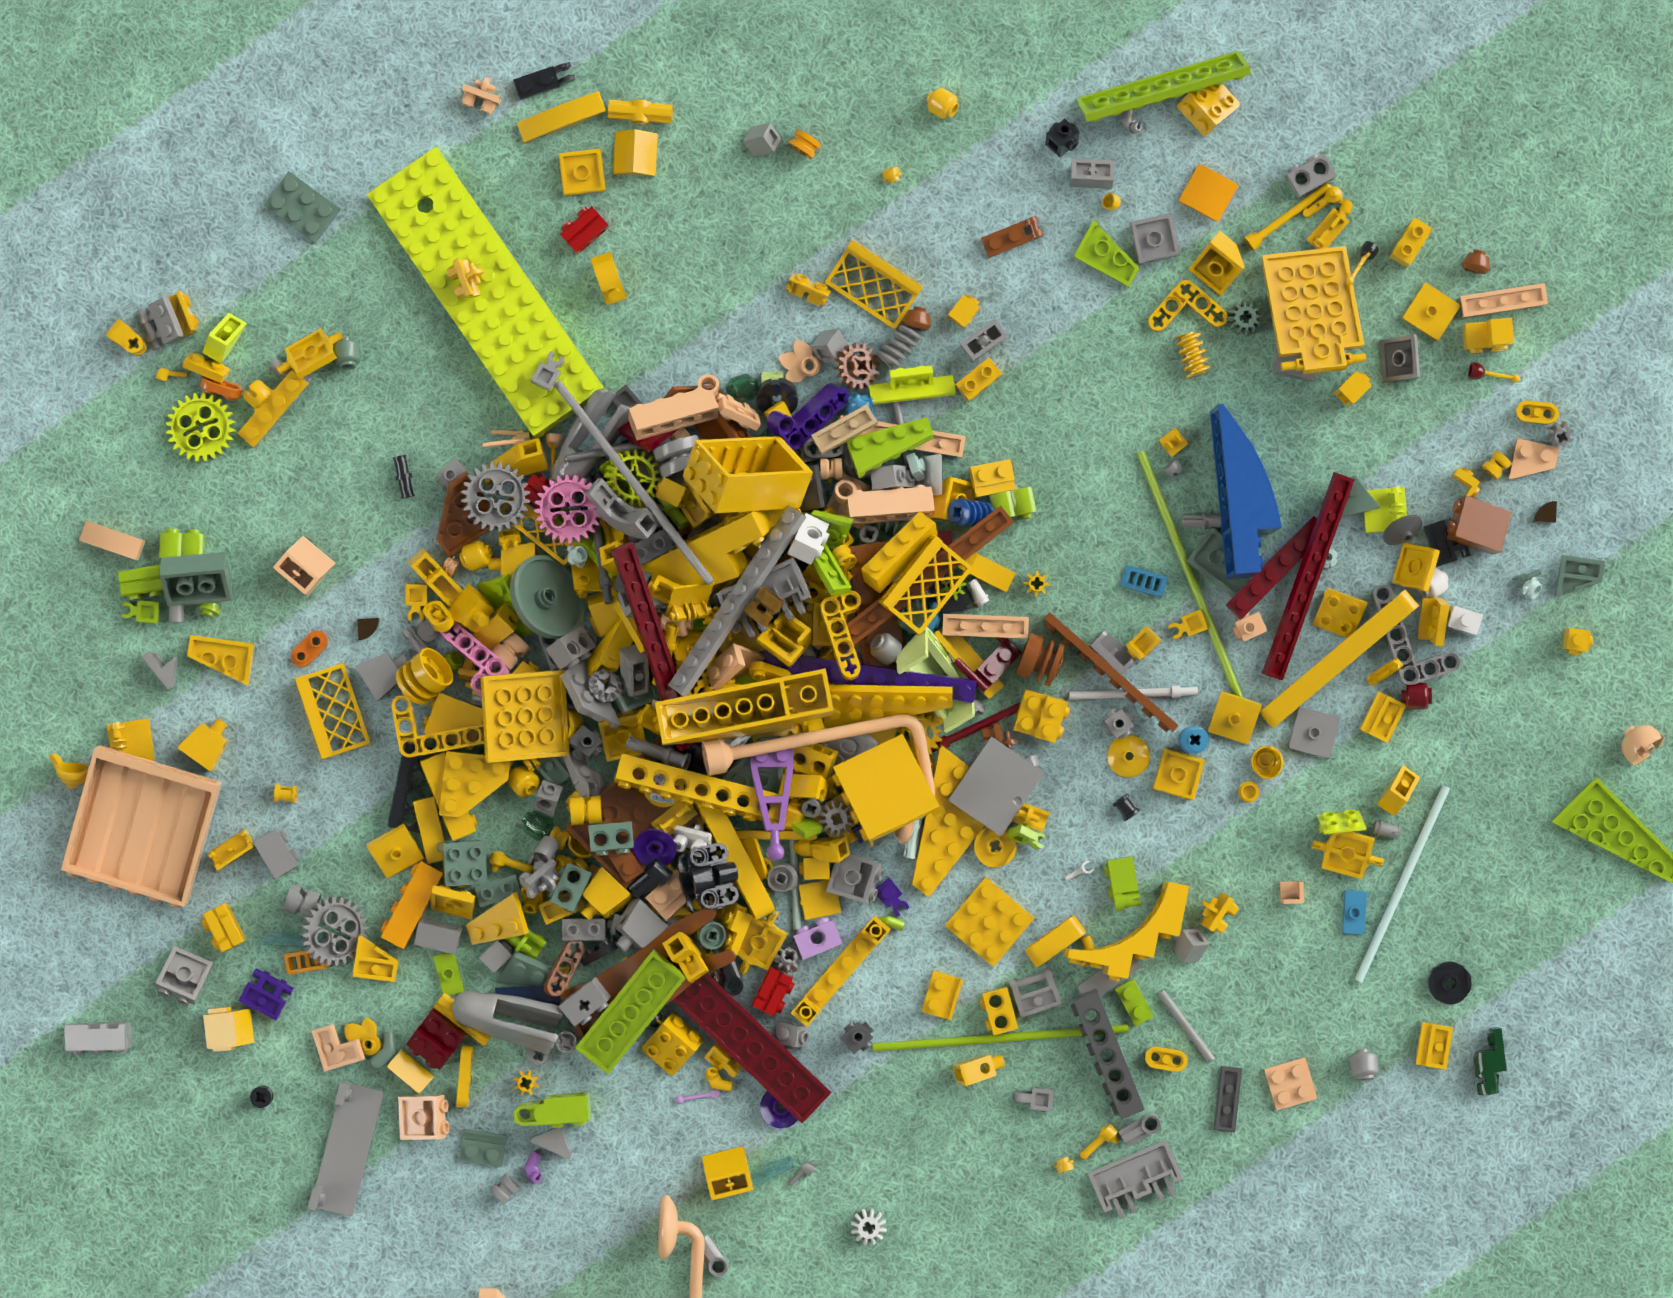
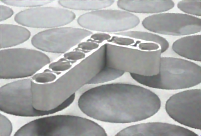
M1378 585L1371 592L1376 613L1395 598L1392 589L1388 585ZM1380 588L1387 592L1385 600H1380L1377 597V591ZM1403 621L1399 622L1384 635L1392 660L1397 658V652L1400 649L1405 650L1407 653V658L1404 661H1400L1403 664L1402 668L1396 671L1399 681L1404 685H1413L1453 672L1460 666L1459 656L1452 652L1416 663ZM1393 629H1397L1400 632V638L1397 641L1392 640L1390 637ZM1448 656L1454 660L1452 668H1447L1444 664V660ZM1427 663H1431L1434 667L1431 675L1426 674L1424 671V666ZM1408 669L1414 674L1410 682L1404 678V672Z

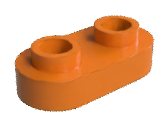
M205 376L201 378L200 387L203 388L204 392L209 394L217 393L231 401L241 398L243 391L241 386L226 380L219 383Z
M312 631L293 649L291 653L292 662L298 667L310 665L326 649L328 645L326 634L322 631ZM315 637L320 639L319 645H314L313 639ZM303 652L305 654L304 660L298 659L299 653Z

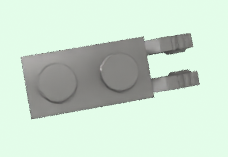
M569 747V755L563 756L573 785L579 793L578 795L583 798L588 797V795L599 796V786L594 782L586 759L581 760L573 753L574 749Z

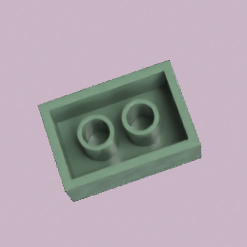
M225 552L161 558L160 579L167 606L232 601L233 582Z

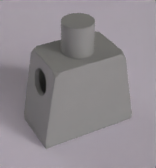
M385 653L358 664L355 668L376 701H380L398 685L396 671L408 659L404 653L395 659H392L389 653Z
M633 898L616 924L615 928L622 934V937L616 942V946L624 952L631 945L636 948H644L666 930L668 925L641 899Z

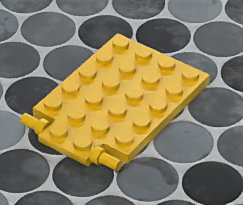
M1346 246L1262 255L1261 261L1279 357L1297 355L1301 357L1295 359V361L1281 362V371L1296 369V371H1303L1305 375L1346 370L1347 366L1352 365V363L1366 362L1365 353L1351 354L1344 352V350L1364 347L1353 284L1347 285L1345 282L1346 278L1351 276Z

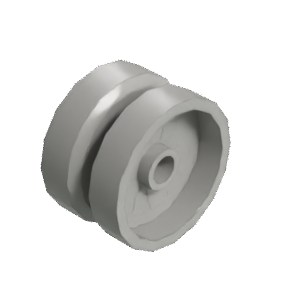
M697 435L670 441L653 450L656 461H669L659 468L662 479L664 477L673 478L684 474L695 440H699Z

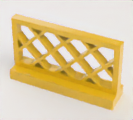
M851 240L847 249L824 282L895 330L924 288V286L855 240ZM849 253L856 257L858 267L846 269L845 259ZM860 261H862V262L865 263L866 265H865V266H861ZM841 265H843V270L838 271ZM871 267L874 269L876 279L864 281L861 268ZM859 269L861 282L849 284L847 271ZM844 272L846 285L837 286L831 282L835 274ZM878 273H880L884 277L879 278ZM889 279L892 281L893 291L882 293L879 280ZM876 281L879 293L867 296L864 283ZM862 284L864 297L855 298L851 295L850 286ZM895 284L901 287L902 289L896 290ZM847 287L848 292H846L842 288ZM907 291L913 296L908 303L899 305L897 292ZM894 293L896 305L884 307L882 295ZM880 296L882 308L873 310L869 307L868 298ZM865 299L866 304H864L860 300ZM905 306V308L901 312L900 307ZM897 308L899 317L895 323L887 319L885 310ZM877 311H883V316Z
M931 535L878 603L887 608L918 635H921L973 567L946 546L939 537ZM940 548L947 552L948 562L937 563L936 553ZM960 563L966 569L960 576H953L952 564ZM948 564L949 577L938 578L937 565ZM933 566L934 579L923 580L924 568ZM940 580H950L948 592H939ZM935 581L936 594L925 595L924 582ZM913 583H920L921 595L910 596L909 587ZM936 596L937 606L934 609L926 610L925 597ZM921 598L922 610L911 612L910 599ZM899 600H907L908 612L900 613L894 606ZM923 613L924 622L918 628L912 622V614Z
M344 663L294 679L321 760L371 744ZM341 669L343 679L340 685L328 679L332 671ZM328 673L326 678L321 675ZM317 676L325 680L320 691L311 687L310 678ZM344 680H345V683H346L347 688H345V687L342 686ZM326 682L338 687L333 698L322 693ZM340 688L349 692L350 699L347 705L335 699ZM313 692L318 694L316 699L314 697ZM320 695L332 700L327 711L317 706L316 702ZM351 701H352V704H353L354 708H352V707L349 706V704H350ZM333 702L345 707L340 718L328 713ZM347 708L356 712L357 719L354 725L342 720ZM320 712L325 714L323 719L321 718ZM327 715L338 720L333 732L324 727L323 722ZM358 721H359V724H360L361 729L358 728V727H356V724H357ZM340 722L352 727L347 738L335 733ZM356 729L363 733L365 741L356 744L350 741L349 738L353 730ZM326 732L331 734L329 739ZM333 736L345 741L342 748L336 751H332L330 745ZM347 742L352 744L351 746L345 747Z

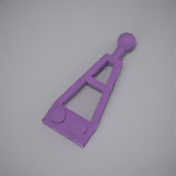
M793 748L749 757L750 771L765 832H770L771 845L767 849V856L772 861H779L784 856V849L779 844V832H783L794 768ZM786 768L782 796L764 797L758 769ZM781 804L778 824H771L766 805Z

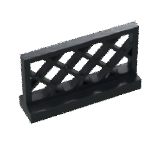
M406 743L404 746L405 752L408 754L415 751V744ZM401 756L387 823L388 827L396 828L400 826L403 816L410 811L417 820L416 814L413 811L414 806L410 807L406 799L407 795L414 790L420 799H423L417 788L425 784L427 780H424L417 786L411 781V775L417 770H420L425 777L422 767L418 764L415 757ZM414 762H415V764L417 765V768H415V769L413 770V765H414ZM411 784L413 788L408 791L409 785ZM406 804L409 809L404 812ZM437 808L439 821L441 825L442 816L439 815V809ZM417 822L411 826H406L408 831L420 833L419 828L414 827L418 824Z

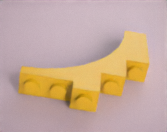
M1164 881L1160 896L1151 913L1132 933L1113 944L1100 948L1085 950L1065 948L1063 957L1069 958L1070 963L1079 965L1082 964V961L1090 962V967L1102 969L1104 965L1103 974L1109 975L1108 979L1121 982V978L1128 979L1133 954H1135L1134 958L1147 960V957L1154 958L1159 933V937L1172 939L1173 935L1180 936L1189 886Z

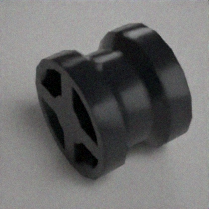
M265 1085L256 1087L250 1095L251 1103L258 1108L268 1106L274 1098L272 1089Z

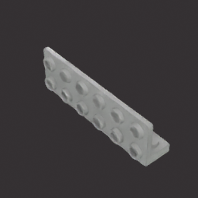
M345 1081L339 1084L335 1100L336 1109L317 1183L312 1189L307 1209L314 1211L323 1209L346 1216L353 1215L384 1095L383 1091Z

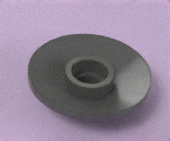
M1407 515L1395 520L1385 529L1383 533L1384 542L1388 545H1399L1411 541L1422 528L1423 522L1421 518L1417 515Z

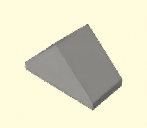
M563 1127L552 1128L531 1138V1143L567 1159H570L572 1155Z

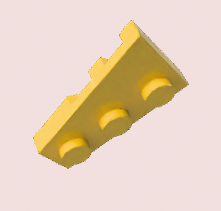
M190 635L187 656L249 686L255 644Z
M517 892L466 924L471 945L529 933Z

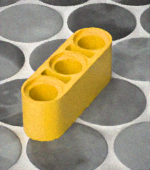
M1072 915L1028 946L1024 951L1037 968L1083 936L1086 930L1076 916Z

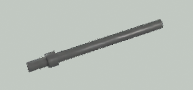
M594 525L593 528L596 533L592 532L600 574V579L598 580L599 587L603 591L604 603L609 605L613 603L611 592L613 587L612 580L608 575V571L601 566L599 548L603 546L600 526Z

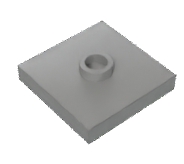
M1172 213L1129 223L1138 264L1180 256Z
M1298 707L1288 748L1330 759L1340 717Z

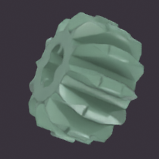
M1242 300L1241 307L1235 302L1233 304L1235 310H1228V313L1233 316L1228 317L1227 322H1234L1229 329L1232 330L1237 327L1236 335H1239L1241 330H1243L1245 337L1248 336L1249 330L1255 334L1257 331L1254 326L1259 328L1262 326L1257 320L1262 319L1263 315H1256L1261 308L1256 307L1252 309L1253 301L1247 306L1246 300ZM1243 313H1246V316H1250L1246 323H1243L1244 320H1240Z

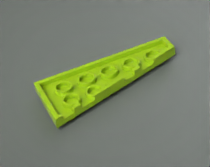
M1597 777L1591 780L1550 821L1663 880L1673 883V853Z

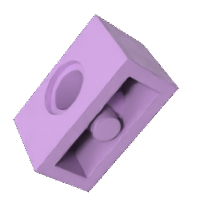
M828 917L816 921L817 926L809 929L808 925L796 930L797 934L793 935L803 960L843 944L833 919L828 920ZM816 931L821 932L824 937L821 943H814L811 940L812 933Z

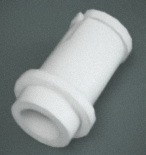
M977 578L965 585L974 599L973 603L977 604L978 607L989 601V595L985 594Z

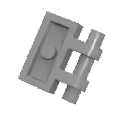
M168 296L149 304L150 314L146 307L138 310L141 316L139 320L141 325L145 326L148 334L146 336L147 340L152 344L154 350L162 347L159 339H162L163 344H170L184 336ZM153 321H155V324L157 326V332L155 331V328L153 326Z

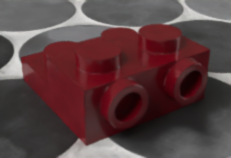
M433 1008L406 1045L409 1047L410 1053L423 1057L426 1060L427 1066L440 1070L466 1037L467 1033Z

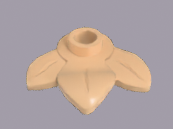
M795 340L794 352H787L779 356L782 366L789 370L785 379L793 383L801 382L806 376H815L820 370L819 360L813 356L812 348L804 341ZM807 363H813L814 367L812 370L806 369Z

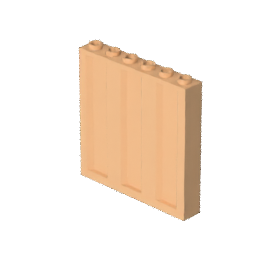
M98 745L93 751L61 870L66 871V874L72 877H86L87 881L92 883H106L107 887L112 889H126L132 895L140 896L142 894L149 896L148 899L155 902L166 901L175 908L185 907L190 899L222 782Z

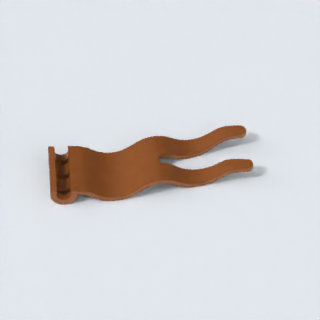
M701 909L678 920L647 946L597 975L596 978L611 996L607 1003L610 1005L653 950L666 959L669 955L662 943L678 932L690 936L715 918V909ZM726 950L703 957L702 959L709 970L703 976L733 963L736 958L735 952L733 950ZM686 978L666 1004L694 982H688ZM587 982L565 990L560 995L562 1002ZM587 1000L586 1002H583L582 1004L585 1006V1005H589L590 1002ZM606 1008L601 1012L595 1010L590 1014L592 1018L584 1025L579 1023L574 1027L580 1041Z

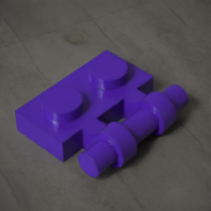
M256 968L252 976L259 979L257 984L249 981L238 1001L274 1020H278L287 1002L280 996L282 992L291 995L294 988L289 986L285 980H278L270 976L269 972ZM265 983L276 988L274 993L263 989Z

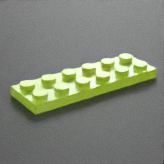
M653 950L575 1048L609 1075L686 979L685 974L657 951Z

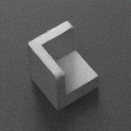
M770 122L751 127L743 142L752 155L756 157L773 153L781 137Z
M839 329L822 331L811 345V348L820 363L836 362L835 358L840 357L838 352L845 350L844 346L848 344Z
M1199 928L1182 930L1172 948L1182 963L1197 962L1206 951L1209 943Z

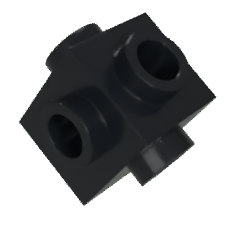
M1064 118L1061 122L1054 123L1046 133L1045 145L1058 157H1061L1066 152L1073 151L1077 147L1080 132L1075 124L1069 123Z

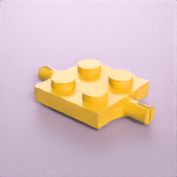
M320 328L286 347L284 350L287 354V361L276 368L280 374L292 368L299 379L335 360L337 357L333 351V344L344 338L340 331L328 337Z
M1355 832L1330 834L1326 843L1313 840L1311 846L1312 849L1321 850L1324 853L1321 863L1322 869L1363 879L1364 872L1369 864L1382 867L1384 863V858L1372 856L1375 839Z
M776 911L775 914L772 912L768 915L767 919H759L757 921L752 917L738 952V956L743 960L738 969L740 973L743 970L742 974L746 975L750 965L759 966L765 970L769 969L788 932L774 924L779 912Z

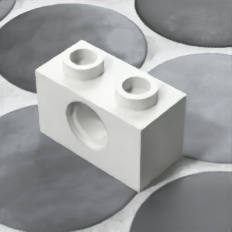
M806 513L805 516L807 518L797 531L787 554L811 565L815 557L819 559L824 549L821 544L825 545L829 537V533L826 532L829 524Z

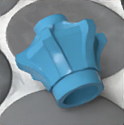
M854 393L847 399L849 401L848 406L843 410L846 415L866 404L874 415L872 408L874 400L870 398V394L859 395V393Z

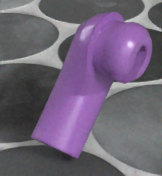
M533 1150L524 1166V1170L528 1180L537 1184L542 1180V1175L537 1166L542 1155Z

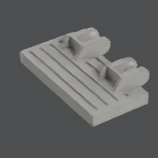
M791 558L774 566L760 586V588L765 586L784 601L782 608L788 620L794 618L787 601L788 599L793 598L798 612L804 614L806 612L802 601L812 598L796 559ZM735 585L716 593L721 605ZM760 604L759 608L765 612L767 608ZM781 609L778 612H773L772 615L781 612ZM745 611L732 628V632L736 633L743 630L739 621L742 620L748 636L752 638L755 636V631L749 620L750 616ZM757 622L758 627L762 632L767 631V627H764L763 625Z
M1166 1140L1087 1173L1104 1214L1113 1210L1109 1202L1112 1200L1120 1219L1124 1218V1212L1118 1203V1198L1125 1196L1129 1210L1133 1214L1137 1211L1130 1197V1192L1133 1193L1135 1200L1152 1194L1149 1184H1152L1159 1202L1164 1201V1196L1157 1182L1164 1179L1169 1194L1174 1197L1176 1193L1169 1176H1172L1175 1184L1183 1181V1177Z

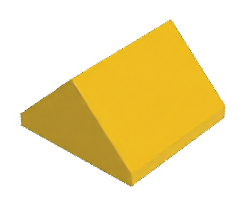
M637 129L616 131L613 174L656 176L658 134Z

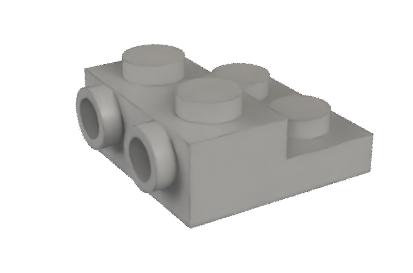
M850 854L841 862L834 864L826 892L870 905V902H874L877 897L876 882L877 880L881 881L884 869L881 868L882 864Z
M174 946L155 983V987L159 989L158 993L162 996L170 997V995L178 998L177 1001L185 1006H189L190 1003L195 1005L213 967V962Z

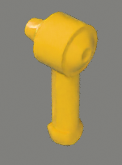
M1336 186L1328 188L1326 196L1303 210V216L1311 218L1313 214L1329 203L1340 202L1343 197L1342 191Z
M492 851L489 862L493 872L497 873L499 868L504 866L530 874L534 871V866L508 858L501 851Z
M1111 1124L1104 1125L1100 1130L1099 1136L1079 1153L1080 1157L1086 1160L1104 1142L1117 1144L1119 1142L1117 1137L1118 1131Z

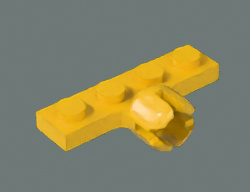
M291 370L274 390L270 389L261 380L251 383L249 385L250 389L245 390L243 399L254 408L255 412L238 434L253 448L256 447L309 383L304 378L299 379L294 370Z

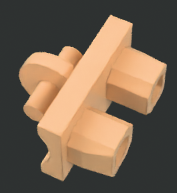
M485 77L483 82L475 81L474 86L480 87L481 90L466 84L463 85L462 104L470 108L474 107L478 98L484 100L481 111L492 115L496 106H500L502 100L499 96L487 92L488 90L494 93L496 90V86L490 85L491 78Z

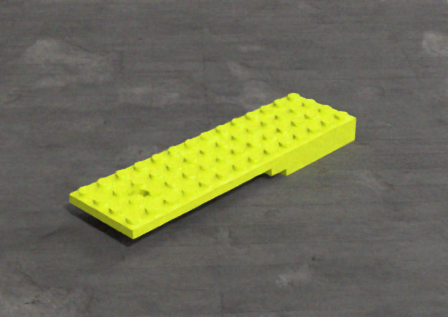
M437 146L366 194L535 439L540 438L574 414V411L555 387L549 392L531 383V379L540 363L542 362L547 365V357L551 351L554 352L555 356L552 360L555 362L559 361L561 356L564 357L563 366L557 368L561 374L556 383L561 381L581 408L586 405L593 392L598 389H605ZM424 198L433 200V209L428 213L420 212L418 209L419 202ZM460 258V260L467 259L469 264H475L476 269H483L484 274L479 277L481 284L477 285L480 296L476 298L456 297L454 287L461 285L459 278L451 280L446 271L454 265L453 260Z

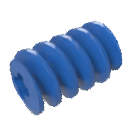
M955 499L948 507V518L950 522L956 523L958 526L973 527L994 510L985 501Z

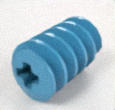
M1196 726L1186 727L1180 732L1178 737L1181 749L1191 754L1204 751L1209 742L1206 731ZM1190 736H1196V737H1197V738L1195 739V741L1197 742V744H1190V742H1191Z

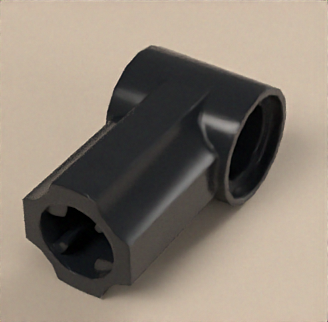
M655 858L648 864L644 872L629 885V888L637 899L642 900L657 886H663L672 877L673 872L658 858Z
M735 960L733 963L719 968L718 971L725 991L732 996L740 994L744 983ZM737 980L740 983L739 990L731 991L728 988V982Z

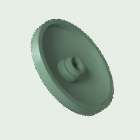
M537 555L523 561L513 572L510 582L511 601L518 617L531 631L545 638L558 639L580 626L585 615L586 602L585 598H579L576 595V590H574L572 570L567 565L564 567L551 556Z

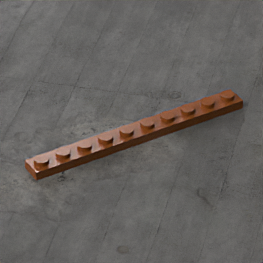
M999 506L948 547L966 561L1014 524V522L1002 506ZM942 550L936 555L937 563L948 562L946 551ZM960 563L952 564V571L956 567H958ZM948 564L937 565L938 578H943L949 574ZM933 566L924 568L923 580L934 579ZM935 581L924 582V591L932 587ZM913 583L909 587L910 596L921 595L920 583ZM880 599L847 623L854 646L894 616L892 612L878 603ZM899 600L894 608L898 612L907 606V600ZM843 627L835 633H841L843 631ZM846 644L839 645L844 654L850 650Z

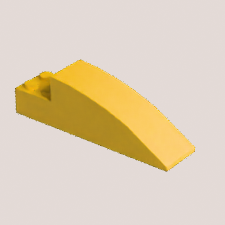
M767 510L745 511L684 541L714 579L715 585L739 577L745 571L749 563L742 550L751 543L755 545L763 541L764 537L770 534L769 530L774 527V524ZM677 545L673 549L641 565L643 571L652 573L651 581L653 582L660 575L684 586L701 582L705 583ZM617 576L611 578L613 587L615 586Z
M826 669L655 702L662 745L704 742L714 739L723 740L793 729V723L835 715Z

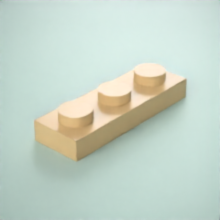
M866 404L812 434L811 438L821 455H824L876 426L878 422Z

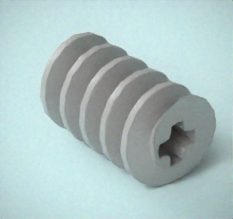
M900 325L898 328L901 333L895 331L893 333L895 339L889 338L887 340L890 346L883 344L884 352L878 351L876 353L879 359L891 370H894L893 365L901 366L898 361L899 358L906 360L904 352L912 353L909 348L910 345L917 347L915 339L923 340L908 326Z

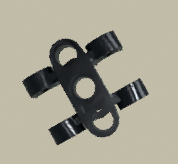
M722 843L694 848L690 852L679 855L676 859L680 886L686 898V908L691 914L699 911L692 906L694 898H696L701 909L718 910L738 900V890L732 886L738 880V869L734 862L726 861L728 849ZM716 850L721 851V855L719 857L715 853ZM699 852L702 855V861L697 862V858L701 857L695 856L693 853ZM683 857L688 858V868H685L682 865ZM725 893H731L732 897L728 899ZM713 898V903L708 904L707 900Z

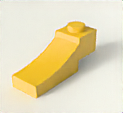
M978 553L973 554L965 561L973 567L969 575L1004 592L1008 591L1016 574ZM961 564L956 567L962 571L966 569Z

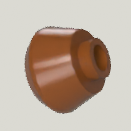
M1474 249L1473 252L1467 254L1462 262V267L1464 270L1473 273L1487 274L1490 271L1489 257L1486 256L1485 251Z
M914 306L913 310L909 309L902 320L904 326L912 329L927 331L931 327L930 315L922 307Z

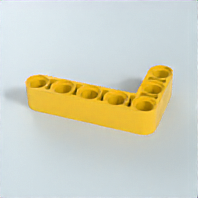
M397 696L392 701L391 707L400 753L405 757H417L484 744L483 724L418 736L412 701L405 696ZM404 699L408 707L405 711L400 712L397 709V703L399 700ZM403 721L411 723V730L407 733H404L400 728ZM471 730H476L479 733V738L475 742H471L468 739V733ZM450 734H455L458 738V742L454 746L447 744V737ZM428 738H434L437 742L433 750L426 748L425 743ZM407 742L415 744V751L411 754L405 752L404 746Z

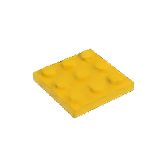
M985 876L944 926L994 967L1034 920V917Z

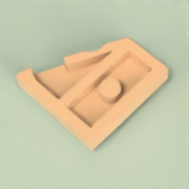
M1517 438L1508 479L1554 469L1559 447L1555 448L1554 446Z

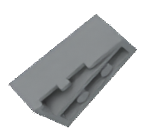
M132 1021L64 1025L65 1051H72V1055L85 1054V1051L93 1050L94 1054L106 1053V1050H114L115 1053L128 1052L127 1049L133 1047Z

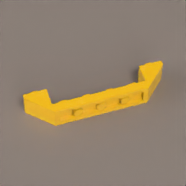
M874 915L806 993L791 1014L808 1027L826 1003L891 929Z

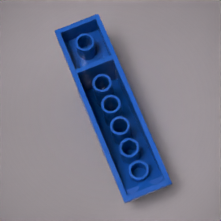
M1218 404L1210 411L1226 579L1250 578L1259 574L1261 569H1263V558L1259 556V548L1261 547L1260 535L1272 534L1281 529L1282 525L1271 483L1253 444L1224 404Z

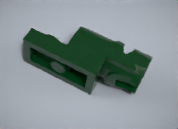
M1491 1027L1490 1033H1487L1488 1045L1492 1046V1049L1475 1051L1473 1059L1475 1077L1479 1079L1484 1078V1081L1477 1083L1479 1095L1499 1093V1074L1497 1072L1507 1071L1502 1028Z

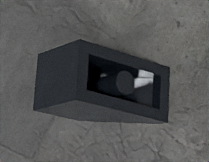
M941 580L939 581V592L941 589L945 588V585L941 583ZM958 593L957 600L954 599V596H951L941 608V614L967 611V606L971 605L969 593L964 595Z

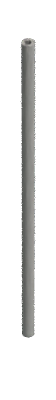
M561 381L557 382L554 385L557 391L707 585H710L714 579L568 389Z

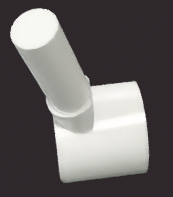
M1090 861L1082 862L1080 868L1066 875V881L1082 873H1092L1094 868L1089 871L1084 869V865Z

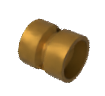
M762 586L755 594L756 600H751L744 611L759 624L766 627L773 619L772 613L778 612L783 606L784 601L771 590ZM760 604L767 608L765 612L759 608Z

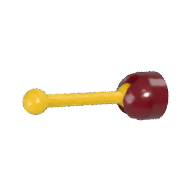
M1471 362L1469 366V379L1478 380L1487 375L1509 379L1514 383L1520 381V376L1517 374L1511 376L1485 371V368L1480 363Z

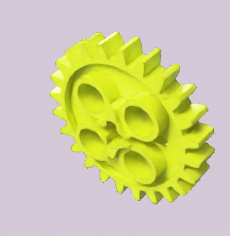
M194 393L192 400L186 395L185 403L178 400L179 408L172 406L175 414L167 415L172 419V422L166 423V425L171 427V430L166 431V434L173 436L168 441L170 443L176 442L173 449L178 450L181 448L179 455L183 456L187 453L188 460L195 456V461L199 462L202 456L204 461L208 462L209 455L213 459H217L216 452L224 454L223 446L230 448L226 443L227 440L234 441L229 436L230 433L236 432V430L230 428L231 425L236 423L234 420H229L233 413H226L229 406L223 405L221 407L223 400L218 399L214 402L215 396L212 394L207 399L206 393H202L201 398H199L197 393ZM210 408V417L203 419L201 415L203 409ZM185 417H190L192 420L191 425L184 428L182 420ZM216 418L218 419V422L204 426L203 432L196 430L184 436L185 432L197 429L199 427L198 423L205 425ZM214 427H218L220 430L217 438L210 436V431ZM194 436H199L200 444L197 447H192L191 439Z

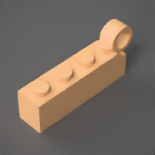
M703 375L699 378L697 388L693 391L677 393L665 399L658 398L653 402L637 404L629 408L628 420L636 440L718 418L719 406L715 399L719 391L718 379L713 375ZM704 384H711L714 386V389L705 390L702 386Z
M841 480L836 484L834 490L835 500L840 504H846L847 518L854 519L852 525L911 520L919 511L928 518H932L935 511L932 487H925L924 485H917L906 489L904 487L892 488V490L872 489L871 491L862 492L861 490H856L853 482ZM840 488H848L852 494L845 497L840 495L838 490Z

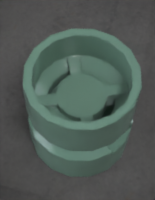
M711 920L691 934L697 943L707 949L721 947L726 939L724 927L715 920Z

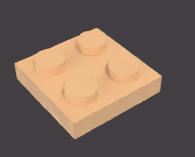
M1305 1057L1264 1069L1276 1111L1318 1099Z

